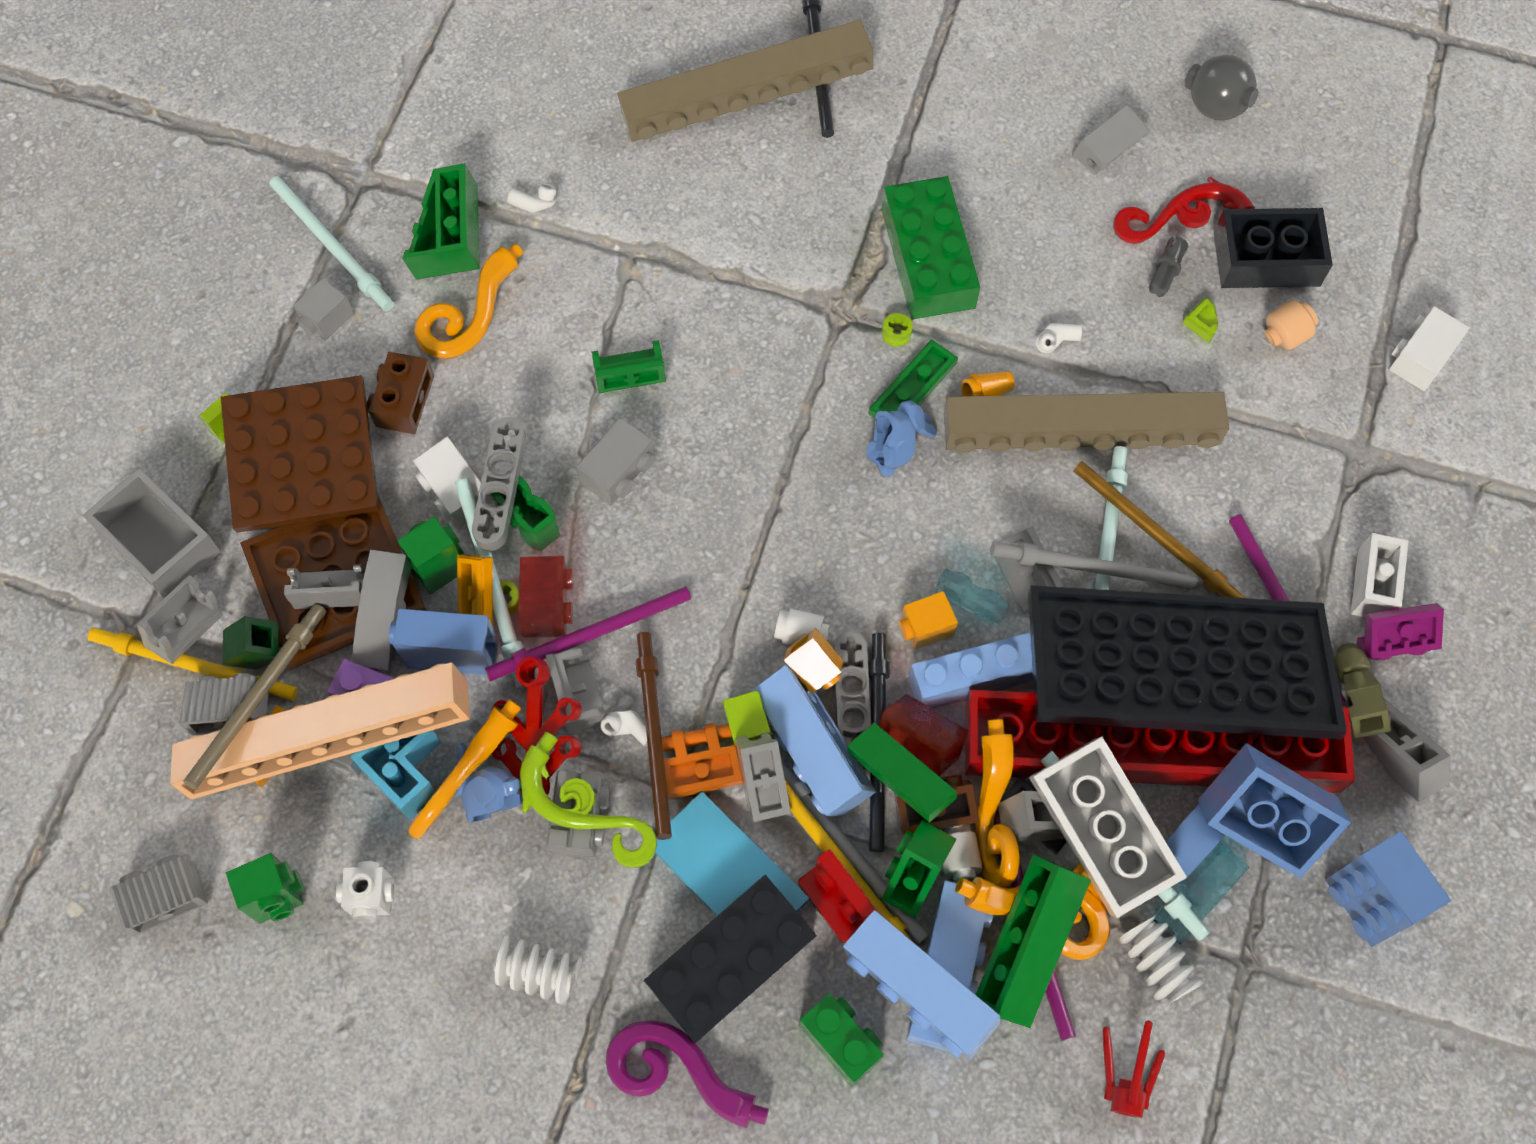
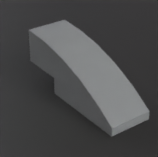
M370 550L360 594L354 635L352 662L375 671L390 672L395 648L389 642V629L391 622L397 620L398 609L406 608L404 596L412 568L407 555Z

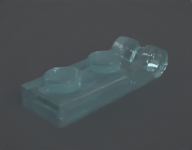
M1219 841L1175 891L1176 893L1182 892L1192 904L1190 909L1203 921L1250 867ZM1163 903L1150 918L1156 916L1153 920L1156 924L1167 922V929L1173 933L1171 937L1175 936L1177 938L1176 942L1181 945L1191 935V932L1178 918L1173 919L1164 909L1165 903Z

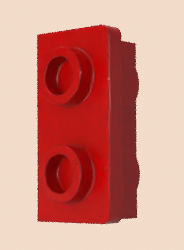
M831 849L817 857L815 867L798 880L800 888L809 897L811 903L842 943L850 939L874 910L877 912Z

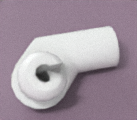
M543 184L538 189L539 193L534 195L512 189L509 192L507 203L527 212L536 213L555 204L557 200L555 196L556 189L550 184Z
M1049 324L1037 336L1036 346L1038 350L1043 353H1050L1062 341H1080L1082 325Z
M614 711L602 718L600 727L606 735L632 734L644 747L647 746L645 721L635 711Z

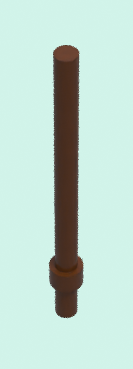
M640 632L637 634L639 658L635 662L637 676L641 678L656 837L658 840H667L672 837L655 677L659 673L658 661L653 656L651 633Z

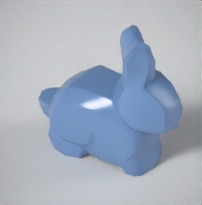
M911 400L901 402L897 411H878L875 416L877 422L874 430V439L869 442L867 447V458L878 465L881 475L891 477L897 468L908 463L914 455L916 433L926 437H935L937 435L936 428L931 424V416L925 414L923 409Z
M465 743L458 744V762L467 749ZM501 767L476 769L455 794V797H462V804L466 811L468 823L490 818L493 813L522 805L521 780L515 778L510 771Z

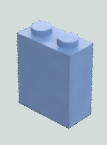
M398 609L397 620L391 622L389 629V642L393 644L397 655L400 656L407 669L426 670L437 664L452 662L461 673L486 675L484 668L496 663L499 641L488 616Z

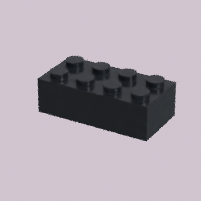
M765 874L646 977L643 982L690 1039L697 1043L817 935Z

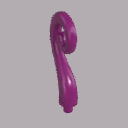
M655 1020L634 1022L616 1033L610 1041L606 1051L607 1073L612 1083L622 1092L631 1096L641 1097L653 1094L664 1084L669 1070L666 1056L660 1050L652 1047L643 1050V1060L651 1066V1072L646 1078L637 1079L630 1075L626 1068L627 1054L634 1045L645 1041L656 1042L670 1048L681 1059L701 1097L717 1115L744 1128H748L750 1121L765 1125L769 1109L755 1105L756 1096L734 1089L723 1083L697 1044L677 1027Z

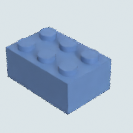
M1248 744L1242 747L1198 799L1207 825L1299 878L1306 874L1351 824L1339 798Z
M1402 831L1360 855L1325 880L1329 885L1328 890L1332 899L1339 906L1345 908L1352 918V926L1361 939L1368 941L1371 947L1414 925L1452 901Z

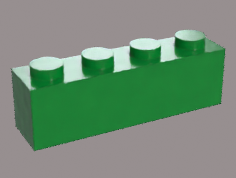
M1034 854L975 994L999 1014L1000 1019L1031 1028L1091 882V879Z

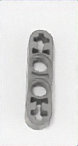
M512 417L502 418L493 426L472 524V534L477 546L486 551H495L506 542L526 445L524 427L518 419ZM509 430H514L515 435L511 436L509 442L510 450L505 449L506 444L503 435H507ZM501 460H507L513 464L512 469L506 474L495 473L493 471L494 465ZM500 492L506 495V500L501 506L491 507L486 503L488 496L492 493ZM489 517H493L496 533H492L490 539H485L483 532L488 531L490 525Z
M852 631L841 634L835 641L834 650L843 659L842 666L844 667L841 673H839L841 678L835 683L836 726L842 736L849 737L844 739L847 744L851 743V738L858 737L871 725L867 643L862 635ZM847 643H853L854 649H860L855 651L854 666L847 667L848 654L847 651L843 650L846 648ZM847 676H856L861 680L862 688L858 692L849 693L842 687L841 682ZM848 711H857L863 716L864 722L858 728H849L843 722L844 714ZM859 763L863 771L866 770V768L861 763Z

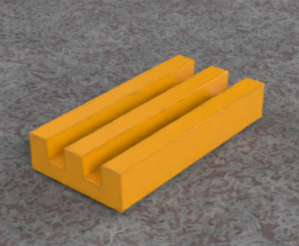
M472 554L457 555V613L488 616L492 627L493 557L472 556Z

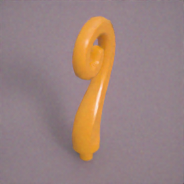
M515 243L508 250L501 246L485 261L478 278L474 317L471 324L461 335L448 341H442L434 338L430 331L431 325L439 318L449 320L445 327L446 333L449 336H456L461 331L464 325V317L461 311L454 305L439 302L430 305L421 312L415 322L414 335L418 346L423 352L434 358L451 359L461 356L477 346L485 336L491 323L496 294L500 284L518 268L516 260L524 254L519 245Z
M509 699L501 710L493 707L487 722L473 738L458 764L409 827L408 834L412 838L417 840L424 836L455 796L459 787L486 761L507 733L513 731L518 726V723L513 719L521 709L517 703Z
M1001 719L988 720L989 736L981 737L983 781L977 807L979 822L975 823V833L983 868L981 871L983 877L995 885L1007 888L1012 885L1017 876L1020 855L1015 834L1010 827L1004 824L994 825L997 807L1012 774L1014 758L1012 734H1004V722ZM1002 853L1001 866H999L995 854Z
M980 877L975 878L972 882L960 878L956 884L955 892L965 896V905L971 909L990 915H1008L1020 886L1003 888ZM1088 889L1080 909L1087 917L1089 931L1086 939L1082 942H1074L1069 937L1067 938L1061 954L1070 959L1087 960L1095 957L1105 947L1109 939L1110 921L1106 908L1101 900ZM1079 911L1073 924L1080 922L1082 919V914Z

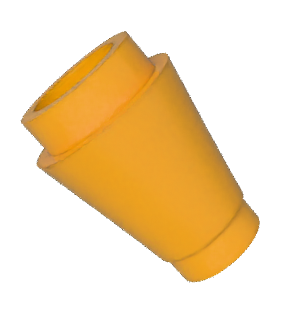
M1009 371L970 374L961 383L963 397L1002 396L1009 391H1013L1015 388L1013 375Z

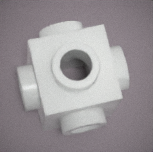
M361 861L356 863V867L343 868V879L338 880L336 885V899L338 903H341V907L356 920H374L376 915H390L391 902H394L396 894L395 879L383 867H380V864L377 862ZM361 885H368L367 889L361 893Z

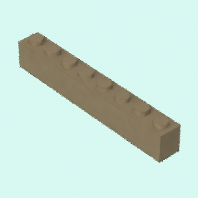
M860 19L617 92L627 130L631 141L634 142L640 139H649L654 135L670 130H678L700 121H708L726 113L738 112L759 103L771 102L776 98L792 93H801L806 89L822 84H830L845 77L863 74L873 69V47Z
M1224 392L947 397L944 408L946 450H956L962 453L971 452L975 449H990L994 452H1003L1014 448H1025L1028 451H1039L1044 448H1060L1070 451L1079 447H1094L1098 450H1107L1116 446H1129L1131 449L1164 446L1165 448L1173 449L1183 445H1198L1202 448H1210L1221 445L1229 431Z

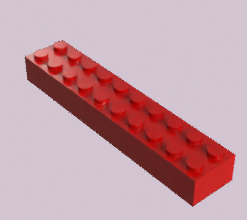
M970 690L965 703V775L983 776L981 737L989 736L988 720L1002 719L1004 722V734H1012L1014 758L1011 777L1029 778L1046 768L1041 760L1051 751L1061 759L1092 740L1103 737L1130 783L1209 787L1245 744L1257 749L1327 792L1341 793L1355 782L1348 707H1343L1347 733L1341 740L1036 722L1034 693Z

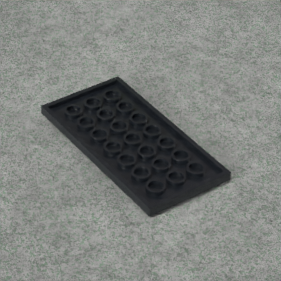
M1030 585L1028 604L1036 722L1341 740L1347 733L1324 603Z

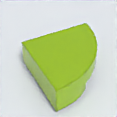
M1205 297L1183 321L1184 325L1207 343L1212 341L1218 329L1215 305L1208 297Z

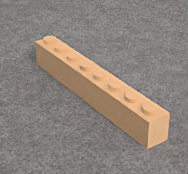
M452 662L437 664L430 669L413 674H403L396 677V679L375 685H365L361 689L345 694L331 695L321 701L307 705H297L290 710L273 715L260 716L256 720L246 722L197 790L185 785L183 780L220 730L205 735L192 736L188 740L172 744L170 784L192 800L470 720L468 680Z

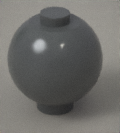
M1226 54L1212 57L1205 61L1202 66L1194 64L1188 71L1185 79V88L1192 90V100L1199 112L1210 119L1219 121L1230 120L1244 113L1248 107L1251 108L1255 104L1259 93L1258 89H1256L1257 81L1253 69L1245 60L1234 55Z

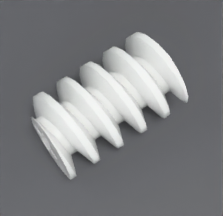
M1154 916L1123 934L1119 941L1121 944L1134 943V946L1128 952L1129 958L1143 957L1136 969L1138 972L1151 970L1152 973L1145 980V984L1147 986L1160 985V988L1153 997L1155 1000L1168 999L1167 1006L1200 987L1203 980L1201 978L1193 980L1187 978L1195 967L1193 964L1179 965V962L1186 954L1185 951L1171 952L1170 948L1177 941V938L1175 936L1163 938L1161 935L1168 927L1167 922L1154 924L1153 920L1156 917Z
M505 935L495 960V984L503 987L510 979V988L513 991L520 990L525 984V992L530 996L534 995L540 988V996L543 1000L550 999L555 992L556 1003L562 1005L575 988L581 970L582 957H579L574 966H570L569 953L567 952L557 962L554 961L553 948H550L544 957H540L539 944L535 943L529 953H526L523 939H520L514 948H510V936Z

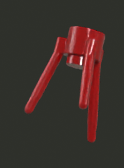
M1150 1020L1145 1021L1132 1081L1119 1079L1118 1086H1115L1110 1028L1105 1026L1102 1030L1106 1077L1104 1099L1112 1101L1110 1109L1112 1112L1142 1118L1144 1109L1148 1110L1150 1096L1165 1058V1051L1159 1050L1145 1085L1142 1084L1141 1079L1153 1026Z

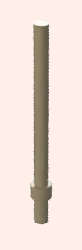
M314 604L300 624H294L286 635V643L183 780L185 785L197 790L298 650L305 649L313 638L312 631L326 614V610L322 606Z

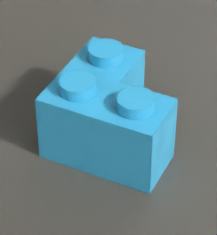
M433 730L355 752L350 757L358 768L409 821L425 807L436 792L430 782L415 768L441 744Z

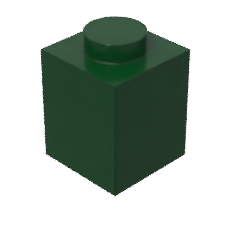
M244 616L223 630V665L257 670L272 661L279 652L278 622Z

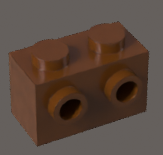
M388 351L385 363H381L378 367V384L375 393H371L367 401L368 413L375 427L416 434L434 378L433 370L427 358Z
M961 775L942 777L941 779L957 791V798L930 823L894 793L902 834L905 835L907 830L915 833L922 820L937 829L978 823L979 816L973 784L969 780L962 781Z

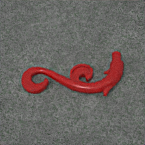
M1208 177L1209 183L1189 187L1173 197L1147 230L1134 231L1129 227L1128 223L1133 220L1142 221L1144 224H1147L1149 221V214L1136 207H1126L1120 210L1114 218L1113 228L1121 240L1137 244L1154 236L1175 214L1181 224L1186 227L1199 228L1209 222L1212 211L1207 203L1200 201L1201 199L1218 200L1225 203L1223 207L1228 209H1255L1250 199L1239 189ZM1199 200L1196 203V209L1189 207L1192 202Z

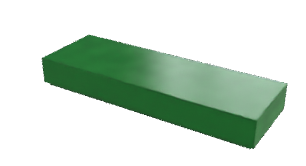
M931 339L871 405L868 414L875 418L878 411H897L901 402L909 400L920 406L955 367L958 357Z
M876 723L870 725L847 745L848 753L929 823L957 798V791Z

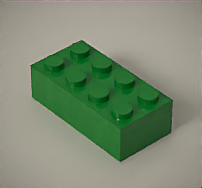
M944 176L885 186L883 189L881 211L911 320L976 309L980 284L949 177Z

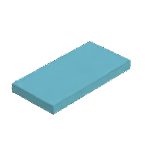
M703 792L697 795L670 821L672 837L667 840L657 839L655 854L716 917L765 874L797 912L809 901V897Z

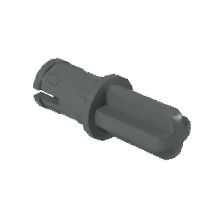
M1178 236L1175 239L1170 237L1164 253L1156 260V272L1149 285V291L1152 294H1156L1157 297H1163L1168 292L1174 277L1180 274L1182 269L1180 263L1189 247L1185 239Z

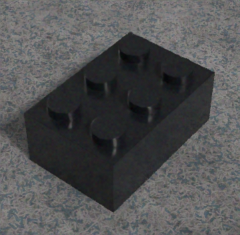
M1323 208L1223 209L1213 232L1221 288L1321 287L1333 266Z

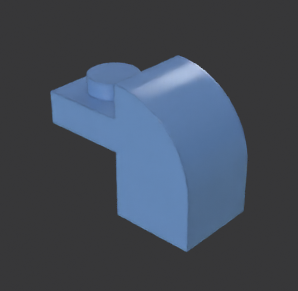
M1198 803L1165 842L1186 877H1188L1225 834L1207 825L1201 806Z

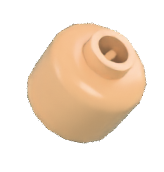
M1289 300L1268 314L1266 318L1268 328L1264 330V334L1273 347L1280 345L1283 349L1291 351L1316 334V325L1319 321L1308 303Z

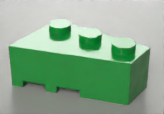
M465 163L435 168L432 171L421 203L423 210L419 222H415L412 229L414 236L410 248L405 250L402 257L416 280L480 269L478 186Z

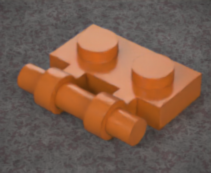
M714 722L705 724L704 729L684 733L681 729L671 731L670 736L662 737L663 752L675 750L676 757L664 759L669 800L743 784L735 745L720 748L719 740L732 738L729 723L715 726ZM707 743L709 750L687 755L686 747Z

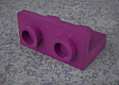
M1438 603L1366 613L1365 636L1358 637L1356 645L1364 650L1370 659L1381 661L1388 660L1392 656L1423 655L1427 651L1442 649L1444 608Z

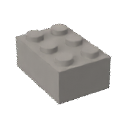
M140 468L82 515L163 598L175 589L188 575L193 577L221 553L210 536Z

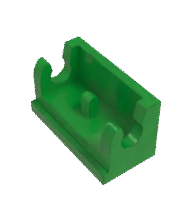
M659 340L652 341L653 349L600 358L598 350L591 351L599 393L666 382Z

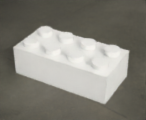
M1103 737L1092 740L1029 777L1086 875L1091 879L1093 887L1111 916L1118 918L1187 878Z

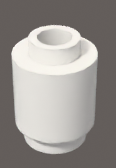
M790 609L789 612L781 610L774 638L782 640V644L791 646L816 627L827 640L830 625L824 624V616L796 609Z
M969 824L942 828L941 831L957 839L943 865L945 877L953 878L954 883H957L960 878L972 882L977 878L976 874L983 870L976 833L971 832Z

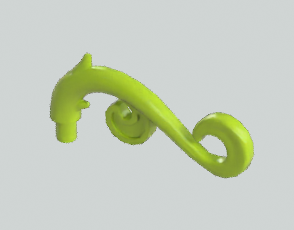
M545 732L536 746H530L521 765L522 812L527 813L532 806L546 820L562 827L573 829L633 828L641 834L642 844L636 850H627L621 841L622 834H614L611 845L615 860L627 868H640L649 863L657 849V837L653 828L646 822L632 817L589 814L595 805V793L591 785L585 780L573 778L565 781L560 788L559 795L562 803L565 804L570 799L576 800V806L573 809H564L551 801L542 786V776L545 778L549 777L546 769V763L550 759L548 753L558 740L550 733Z

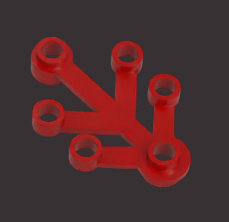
M535 657L523 658L516 668L518 682L527 687L526 726L516 715L513 719L518 723V726L513 731H510V733L523 747L525 755L531 745L536 746L545 732L555 736L567 721L577 720L582 713L581 703L577 699L565 697L558 701L556 710L542 725L543 685L549 680L550 669L543 659ZM538 668V676L535 679L534 672ZM499 700L493 707L501 710L507 701ZM570 703L572 711L567 715L566 706ZM574 736L559 737L555 744V750L549 755L550 759L546 763L549 777L545 778L542 776V786L547 796L550 792V777L566 759H574L581 752V743ZM504 738L493 751L492 756L497 760H501L513 776L520 780L522 761L516 755V743L510 738ZM569 741L571 743V750L567 754L565 745ZM503 743H505L506 745V752L504 755H502L501 753V746L503 745Z

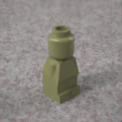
M1346 643L1339 646L1336 650L1337 654L1334 657L1337 676L1340 682L1345 685L1354 738L1391 731L1388 709L1382 694L1381 684L1372 675L1367 654L1354 643Z

